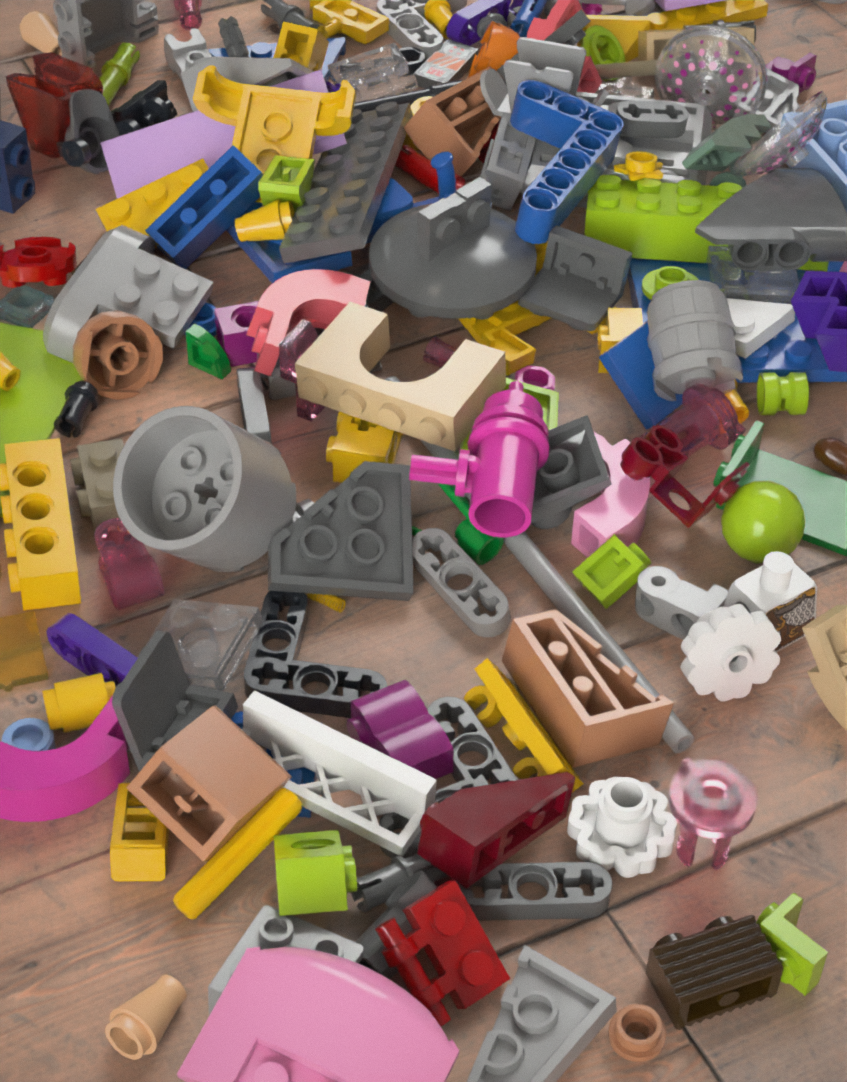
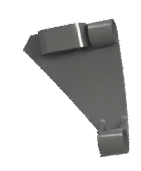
M775 168L773 171H768V174L761 176L732 195L695 229V233L715 245H728L734 265L741 270L789 271L802 267L809 259L813 262L847 261V212L829 181L817 170L811 168Z

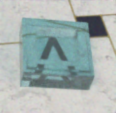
M26 285L15 287L0 300V319L17 326L33 328L48 315L54 298Z

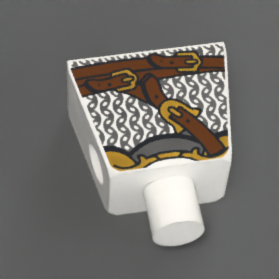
M771 552L765 556L763 566L736 579L731 584L723 607L742 604L749 613L754 611L764 612L781 636L780 644L774 649L778 652L805 637L802 627L816 619L817 586L794 563L788 554Z

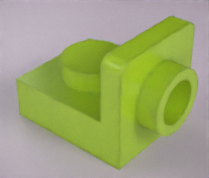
M614 534L574 569L572 573L577 581L607 609L637 583L640 572L650 566L652 562L634 542L627 547Z

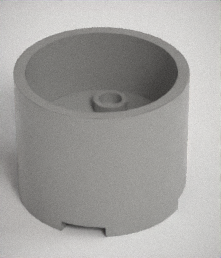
M178 406L151 416L129 437L116 464L113 479V495L115 507L123 525L138 541L213 571L237 572L244 570V566L263 556L268 551L271 538L283 528H288L291 525L296 507V484L291 482L288 468L281 457L282 453L269 442L206 409L194 406Z

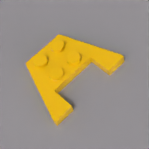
M517 300L504 309L494 312L493 316L488 319L472 317L459 318L458 320L477 343L505 352L506 375L508 376L533 364L536 354L534 347L516 335L534 326L541 325L543 322L551 319V317L536 315L529 309L521 307ZM606 317L599 325H606ZM598 327L594 331L587 332L593 335L598 332Z

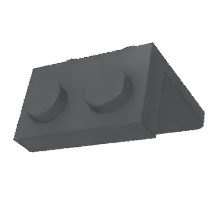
M556 225L549 233L543 268L534 277L526 293L518 299V304L536 315L548 316L567 323L576 330L594 331L607 316L608 308H613L623 296L633 253Z
M160 630L156 631L147 646L143 647L138 659L124 680L115 688L112 698L113 709L139 771L162 745L211 706L216 705L230 719H232V716L238 709L234 693L189 685L171 633Z

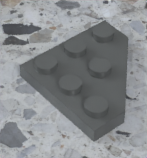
M364 461L335 489H330L307 508L304 514L288 528H283L272 537L268 545V590L409 601L413 595L410 465Z

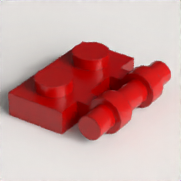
M456 880L443 883L402 910L413 929L406 935L403 934L395 918H391L375 928L385 947L381 953L390 968L396 966L410 994L432 1013L440 1027L451 1020L441 1002V999L449 993L457 1009H466L511 979ZM422 948H424L438 973L437 976L430 980L415 955Z

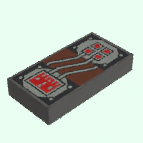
M447 39L414 73L413 85L428 88L431 85L460 80L470 69L475 54L478 55L479 49Z

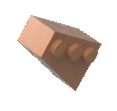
M491 67L426 100L404 126L406 134L412 139L414 145L429 160H432L435 155L441 152L452 153L455 173L460 176L477 160L480 150L492 134L491 131L501 118V116H496L492 113L480 87L482 72L492 69Z
M557 609L515 618L512 620L502 663L572 768L660 744L674 705L671 700L663 694H660L657 698L636 682L638 675L627 665L619 669L600 653L601 644Z

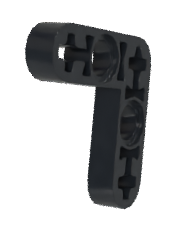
M269 591L264 598L244 669V686L247 698L255 690L298 712L351 718V701L360 698L362 691L372 693L387 687L385 678L373 670L299 661L298 656L308 621L307 595L297 592ZM285 606H290L287 613V622L280 620V612L284 610ZM272 639H283L289 643V646L280 651H272L264 647V644ZM265 679H271L268 685H261ZM289 681H293L292 690L289 689ZM311 682H322L329 687L326 692L319 695L308 694L302 688ZM338 687H345L343 688V696H338Z

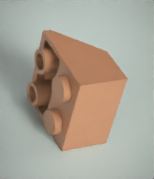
M214 705L162 745L126 788L192 852L205 862L209 861L279 789L283 788L292 776Z

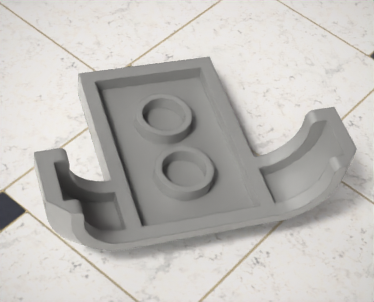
M125 225L118 226L102 235L56 297L44 325V345L47 352L73 363L72 348L78 331L87 320L101 312L119 310L143 319L152 327L162 344L174 349L211 295L213 281L155 256V242L152 237Z

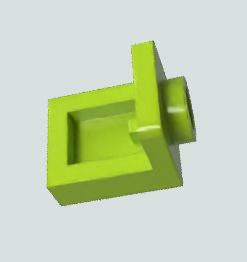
M792 893L780 905L775 902L768 905L758 917L756 924L760 925L761 932L765 934L767 942L771 943L772 951L776 952L777 959L782 962L783 972L780 981L785 984H791L806 996L819 983L828 952L796 927L803 899L796 893Z

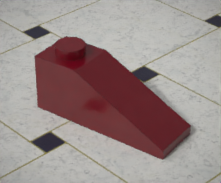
M568 772L460 789L445 800L431 804L424 812L420 820L421 836L417 854L465 888H468L566 818L575 776Z

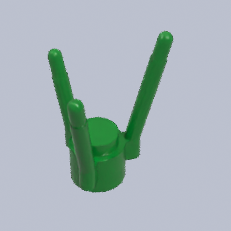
M438 483L466 517L455 531L457 544L478 565L488 563L501 550L504 538L489 536L476 529L469 519V501L465 497L455 496V485ZM412 526L413 536H415L418 532L422 531L421 529Z

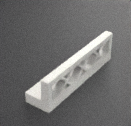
M255 690L244 702L242 730L254 742L271 750L273 759L283 769L291 770L305 767L316 773L318 780L316 782L298 785L289 780L283 787L298 797L302 807L399 856L405 854L421 831L420 820L424 812L431 804L435 803L436 779ZM351 790L361 796L363 804L344 808L332 801L330 793ZM395 812L409 819V822L401 833L397 835L379 826L376 816Z

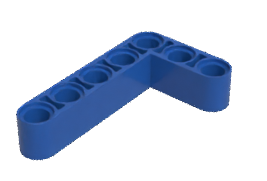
M526 80L519 83L510 117L511 125L520 132L560 148L552 160L524 191L515 225V232L522 240L532 244H541L548 241L549 233L556 225H562L614 160L624 123L613 112L543 82Z

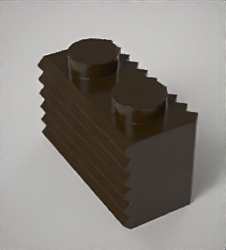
M748 915L733 920L731 916L719 917L710 922L704 931L686 937L681 933L666 935L650 949L646 968V975L673 1026L677 1030H681L684 1026H692L695 1022L701 1023L706 1018L712 1019L715 1015L721 1016L726 1011L732 1012L735 1008L741 1009L746 1004L752 1005L755 1001L761 1002L766 997L772 998L777 994L783 972L782 962L777 959L776 952L772 951L771 943L767 942L765 934L761 932L760 925L756 924L754 915Z

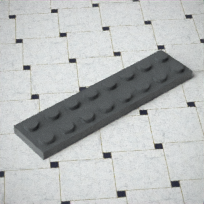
M394 101L386 102L377 106L375 110L366 112L354 109L351 126L344 132L347 144L322 152L313 172L310 191L304 194L305 202L302 207H297L292 222L286 231L279 247L284 264L365 247L406 137L404 126L413 117L409 102L399 105Z

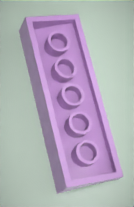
M321 70L269 86L329 93ZM197 110L101 142L100 144L117 199L202 158L208 168H210L232 146L236 126L215 121ZM344 133L334 136H316L313 155L347 144Z

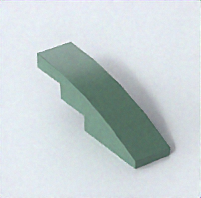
M746 114L732 118L695 146L682 161L685 169L723 172L751 150V146L762 138L761 135L771 128V125L764 114Z

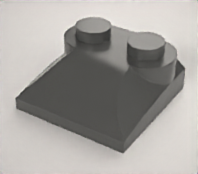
M588 415L548 430L549 457L545 465L536 474L530 523L536 528L551 529L559 526L569 517L573 505L612 485Z

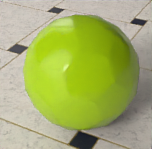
M770 480L750 482L741 486L726 502L721 517L722 534L730 549L738 556L756 564L763 563L765 556L771 552H783L789 555L796 549L804 534V509L797 496L787 487Z

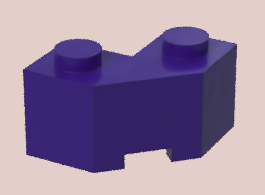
M806 271L791 299V304L805 338L817 339L829 371L847 372V273Z

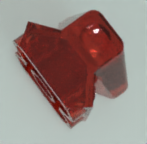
M49 52L32 56L35 75L13 73L6 76V82L21 124L26 128L30 148L48 157L59 158L61 156L59 155L56 142L64 139L67 127L71 124L70 97L72 93L77 90L89 89L103 94V85L99 77L94 73L93 68Z

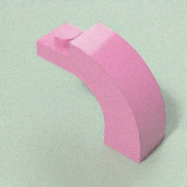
M595 432L594 434L612 485L600 491L602 494L574 511L571 544L587 558L614 534L627 547L633 542L635 544L638 542L645 526L650 489V477H644L642 480L632 479L624 473L620 466L622 452L630 442L625 438L612 446L603 436Z

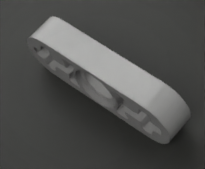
M427 528L418 532L412 539L413 563L418 572L476 635L495 637L503 633L511 621L509 604L504 593L447 532L439 528ZM429 548L435 552L440 550L444 564L440 567L439 560L430 552L425 554V550ZM458 574H466L473 578L472 583L465 589L454 590L447 586L450 578ZM480 597L481 604L490 612L496 610V615L493 617L486 613L480 615L476 600Z

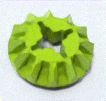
M595 25L585 30L586 36L579 43L586 50V56L591 57L594 65L625 62V55L619 41L608 29ZM618 78L601 79V80H602V83H604V82H606V81H609V80H610L611 82H613V81H615V80L618 79Z

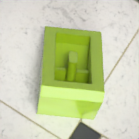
M275 155L258 184L263 206L280 199L281 203L291 201L295 212L297 207H302L305 202L304 194L310 191L315 159Z

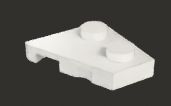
M727 298L731 319L736 329L734 337L736 354L741 357L747 358L795 321V311L790 304Z

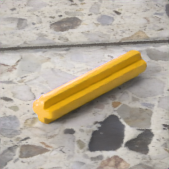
M287 788L279 789L174 895L173 901L178 910L189 919H196L274 840L273 836L279 835L301 812L302 803L298 797Z

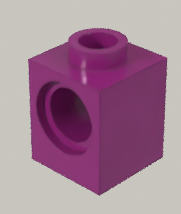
M259 301L214 309L216 340L225 351L231 367L257 362V353L251 351L255 338L246 334Z

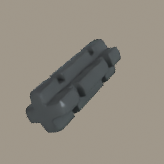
M232 16L227 20L221 18L218 22L221 38H223L228 56L249 57V51L245 45L242 32L238 27L237 19Z

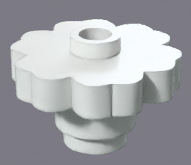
M742 604L718 607L703 614L691 626L688 636L681 643V649L686 658L681 663L680 668L699 695H707L713 692L716 698L723 702L733 698H743L750 693L752 683H766L771 678L773 670L779 665L780 657L774 649L780 644L781 636L762 611L749 613Z
M615 776L608 778L606 781L598 780L592 782L589 787L588 796L582 795L573 799L568 818L567 834L577 841V857L584 862L598 864L607 871L614 867L625 878L651 873L655 869L657 858L669 856L673 849L678 822L674 815L666 812L667 797L661 792L655 791L649 783L640 782L631 777Z

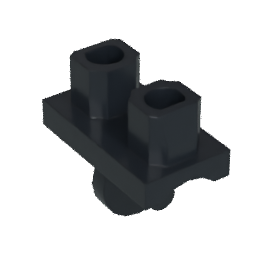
M157 80L143 91L133 95L122 106L111 111L115 123L125 119H133L140 125L141 129L173 119L178 115L173 103L168 99L165 80Z

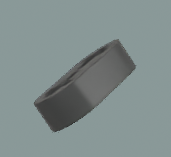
M630 100L623 101L617 106L616 115L623 120L624 125L621 134L625 136L678 138L685 133L689 112L685 107L674 102Z

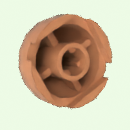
M119 310L101 312L87 320L78 331L72 348L73 364L82 381L92 384L100 396L114 400L133 398L140 394L139 391L135 390L144 387L148 381L152 384L158 376L163 361L162 343L152 327L140 317Z

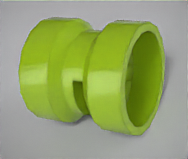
M775 372L759 373L756 389L759 415H775L778 411H787L790 415H805L809 401V386L806 373L790 372L786 377H779Z

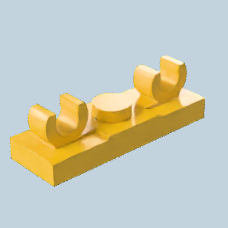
M488 658L474 668L485 686L479 685L471 688L463 698L465 702L475 710L482 703L488 701L486 708L476 716L485 727L489 728L497 724L502 716H504L507 720V723L502 726L505 735L519 751L528 747L534 756L523 758L517 762L512 770L514 774L520 779H526L534 773H538V776L568 772L575 776L572 793L584 784L509 677Z

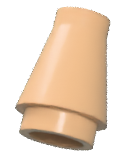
M39 11L28 13L20 23L22 39L48 55L52 60H61L62 52L57 39L59 32L51 17Z
M162 975L154 984L114 1009L110 1013V1022L105 1028L106 1037L113 1048L121 1055L133 1060L141 1058L144 1054L153 1053L179 1006L187 998L183 985L170 975Z

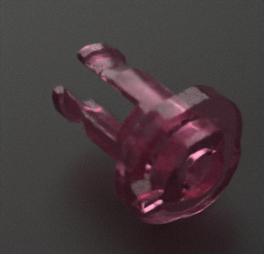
M695 383L687 388L682 395L684 407L659 424L669 428L676 435L682 431L686 433V436L680 440L682 442L681 452L687 457H690L708 444L716 449L724 450L735 443L740 434L746 432V428L738 422L736 411L724 393L717 388H709L702 383ZM648 432L642 434L640 438H644Z
M686 757L682 760L678 772L671 781L668 796L669 808L674 818L680 824V835L676 850L679 859L687 867L693 865L699 835L712 838V841L715 843L712 867L715 870L721 868L727 862L730 851L729 844L732 841V837L745 830L755 816L758 801L755 785L730 763L710 759L693 762L689 757Z

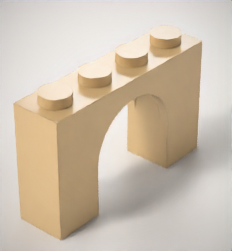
M353 302L347 304L295 363L299 398L452 451H456L471 432L475 419L483 412L486 400L506 387L505 352L467 339L463 341L439 371L427 378L412 382H392L372 375L369 372L390 349L388 314Z

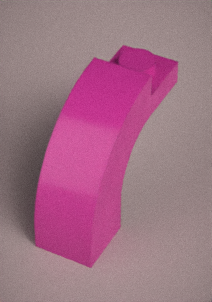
M113 696L86 732L75 741L63 747L47 751H29L0 741V819L39 822L67 817L102 801L118 788V783L125 781L130 774L127 750L130 748L112 706Z

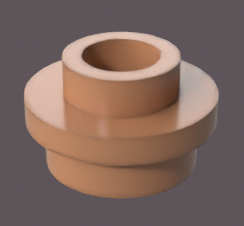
M630 1004L619 1010L612 1017L608 1030L609 1042L614 1051L621 1057L634 1062H644L658 1056L664 1048L667 1036L665 1024L659 1014L653 1008L644 1004ZM637 1031L642 1033L646 1039H634L627 1034Z

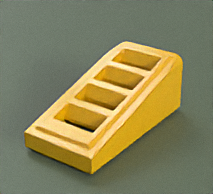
M118 783L110 843L111 878L114 881H163L166 876L169 829L149 809L128 808V806L144 805L126 788L130 783Z

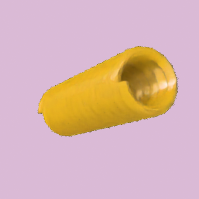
M306 594L307 598L313 599V601L316 600L319 604L330 607V609L336 610V612L339 611V613L343 612L346 605L345 600L336 597V595L317 594L316 596V594Z

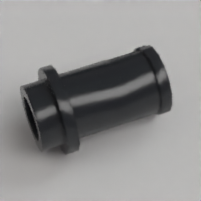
M85 381L75 382L74 385H70L66 389L64 394L65 404L54 421L55 429L63 436L70 437L71 433L74 438L80 436L89 413L94 411L99 404L97 389Z

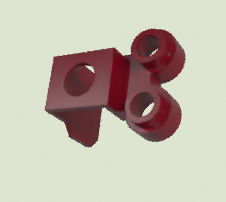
M654 425L644 438L637 437L629 443L622 452L620 466L626 475L635 480H642L644 477L651 476L655 483L651 486L649 492L689 529L705 517L716 504L722 507L740 488V485L737 483L741 480L740 477L747 473L746 470L750 464L745 462L730 473L713 490L708 498L701 503L674 478L676 473L689 459L681 452V440L669 428L662 425ZM669 492L683 497L690 509L685 510L678 507L671 500Z

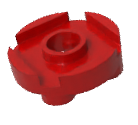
M29 237L14 240L15 248L6 252L4 244L0 246V277L4 287L15 288L21 287L27 282L41 281L48 286L63 285L68 282V273L77 267L75 245L69 242L68 248L62 247L61 239Z

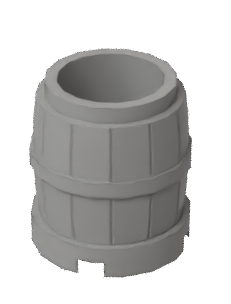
M701 280L682 281L658 290L652 296L648 306L649 334L647 337L648 347L652 352L655 366L652 376L654 390L657 395L668 401H676L675 393L689 394V401L692 402L716 398L731 392L736 388L734 381L736 378L742 382L743 373L741 361L738 355H736L734 338L736 329L731 319L725 294L720 291L716 284Z

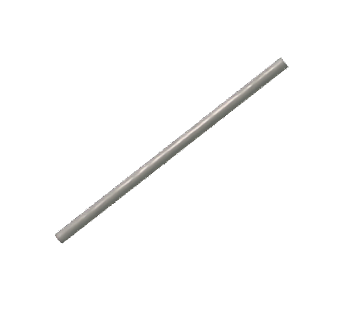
M395 376L385 379L387 381L400 382ZM421 440L434 457L459 460L460 453L458 450L452 451ZM465 493V496L470 501L471 493ZM525 531L513 537H504V544L556 608L601 644L600 653L619 669L627 665L638 674L636 682L657 698L659 693ZM671 710L662 738L674 753H681L692 745L694 736Z

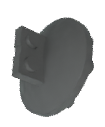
M478 177L446 198H442L435 203L405 210L385 222L378 229L370 244L369 268L371 276L381 293L397 304L409 309L413 316L421 318L433 316L450 319L472 317L488 319L493 316L494 312L513 304L529 289L536 273V248L534 244L525 242L515 232L516 221L491 209L492 184Z

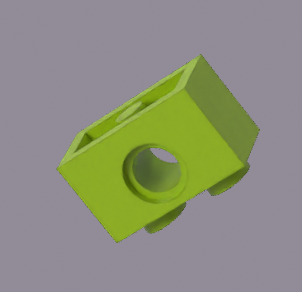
M330 830L274 835L279 916L348 910L347 892H357L355 858L352 856L351 845L342 846L339 831Z

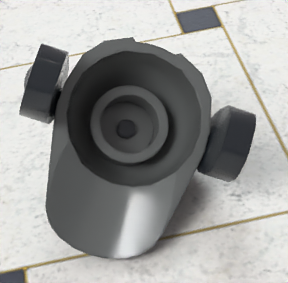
M89 89L77 90L70 97L71 124L67 127L64 138L56 143L59 155L64 157L67 164L73 167H80L89 173L99 174V172L108 170L100 143L140 130L141 127L133 119H125L115 123L107 101L100 92Z

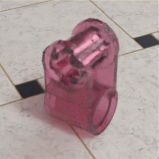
M120 518L102 522L96 528L94 534L96 546L100 553L98 564L116 610L119 611L164 596V586L159 569L153 557L149 555L144 543L138 541L130 534Z

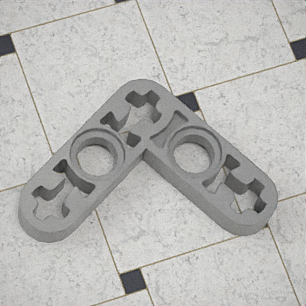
M379 0L377 2V13L389 18V31L387 33L402 48L415 47L422 50L426 61L443 44L441 33L424 17V7L429 0ZM447 0L450 4L451 12L460 10L467 5V0Z

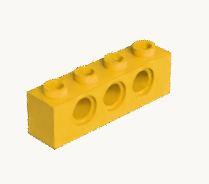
M60 438L4 444L6 463H0V491L9 490L10 495L1 496V506L4 524L13 523V529H4L7 558H17V563L8 564L11 593L21 591L23 611L81 604L78 568Z

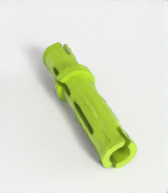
M125 42L119 45L113 58L109 61L107 60L102 66V75L92 89L103 94L108 106L120 87L129 82L131 70L139 61V50L131 57V54L136 49V46L131 43Z

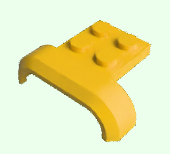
M209 65L198 73L193 102L201 113L215 121L236 126L232 146L234 145L262 174L265 173L275 155L312 159L316 136L339 135L350 128L356 101V92L347 80H342L340 89L331 93L250 85L226 79L213 65ZM259 197L255 202L262 203L261 197Z

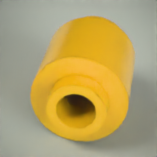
M102 673L56 682L53 683V689L43 690L42 695L50 730L63 728V732L66 733L89 728L113 696L116 688L114 681L104 683Z

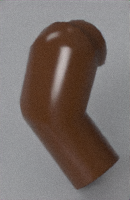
M833 437L818 440L813 448L815 458L836 473L847 475V444Z

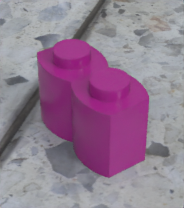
M407 680L397 682L351 701V718L346 722L351 738L434 779L453 772V746L441 725L428 713L421 697Z

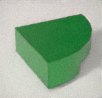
M194 323L185 331L188 364L223 380L231 372L230 362L225 351L208 331Z

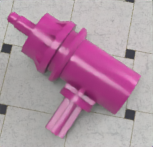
M519 381L511 382L508 390L497 392L486 400L483 412L474 421L468 440V450L460 449L459 460L412 455L409 480L456 485L455 496L465 497V493H471L469 506L470 522L482 533L493 537H513L523 533L530 526L536 474L545 465L549 457V432L547 425L543 421L542 406L536 398L523 392L524 386Z

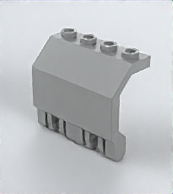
M55 0L53 9L58 22L59 35L57 39L62 52V75L65 82L76 90H92L95 83L89 79V69L96 66V62L92 60L95 58V53L119 42L140 43L159 33L157 5L148 1L144 2L145 0Z

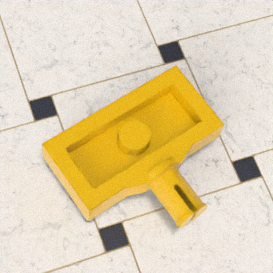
M323 0L313 6V20L324 24L317 29L326 39L331 38L337 33H343L357 42L367 44L389 31L388 17L351 0Z

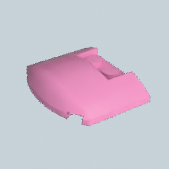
M261 947L246 949L180 1067L177 1076L186 1082H446L458 1058L459 1049L452 1039L448 1041L437 1020L422 1003L406 990L368 967L330 953L307 948L278 947L261 949Z

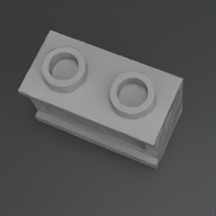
M503 112L495 140H490L480 177L492 184V205L511 211L524 184L536 138L515 129L510 122L511 114Z

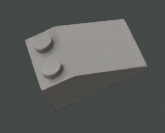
M203 57L194 61L192 67L181 72L180 75L192 111L194 112L198 110L193 102L198 73L209 65L215 66L223 77L231 81L268 87L314 71L290 58Z

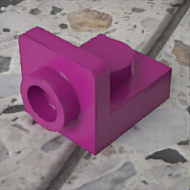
M809 52L795 63L790 59L778 56L757 70L756 79L767 68L798 84L800 94L802 91L808 90L815 81L817 55Z

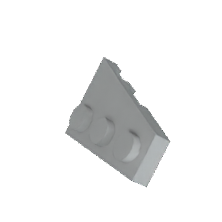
M524 944L518 958L519 967L512 984H507L501 999L499 1015L492 1031L486 1034L467 1082H557L617 1012L616 997Z

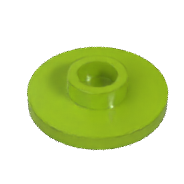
M665 266L653 270L644 276L642 292L651 300L658 290L670 284L699 279L683 268Z

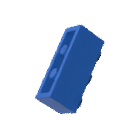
M233 145L145 231L149 237L154 239L155 246L175 265L187 269L235 222V218L240 217L260 197L258 184L263 174Z

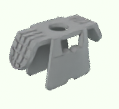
M520 37L516 43L519 61L506 60L503 65L506 85L500 74L494 69L483 71L480 77L481 91L492 113L496 116H502L503 112L511 114L517 87L522 81L536 80L576 97L586 50L578 46ZM603 89L593 100L592 104L601 107L609 92Z

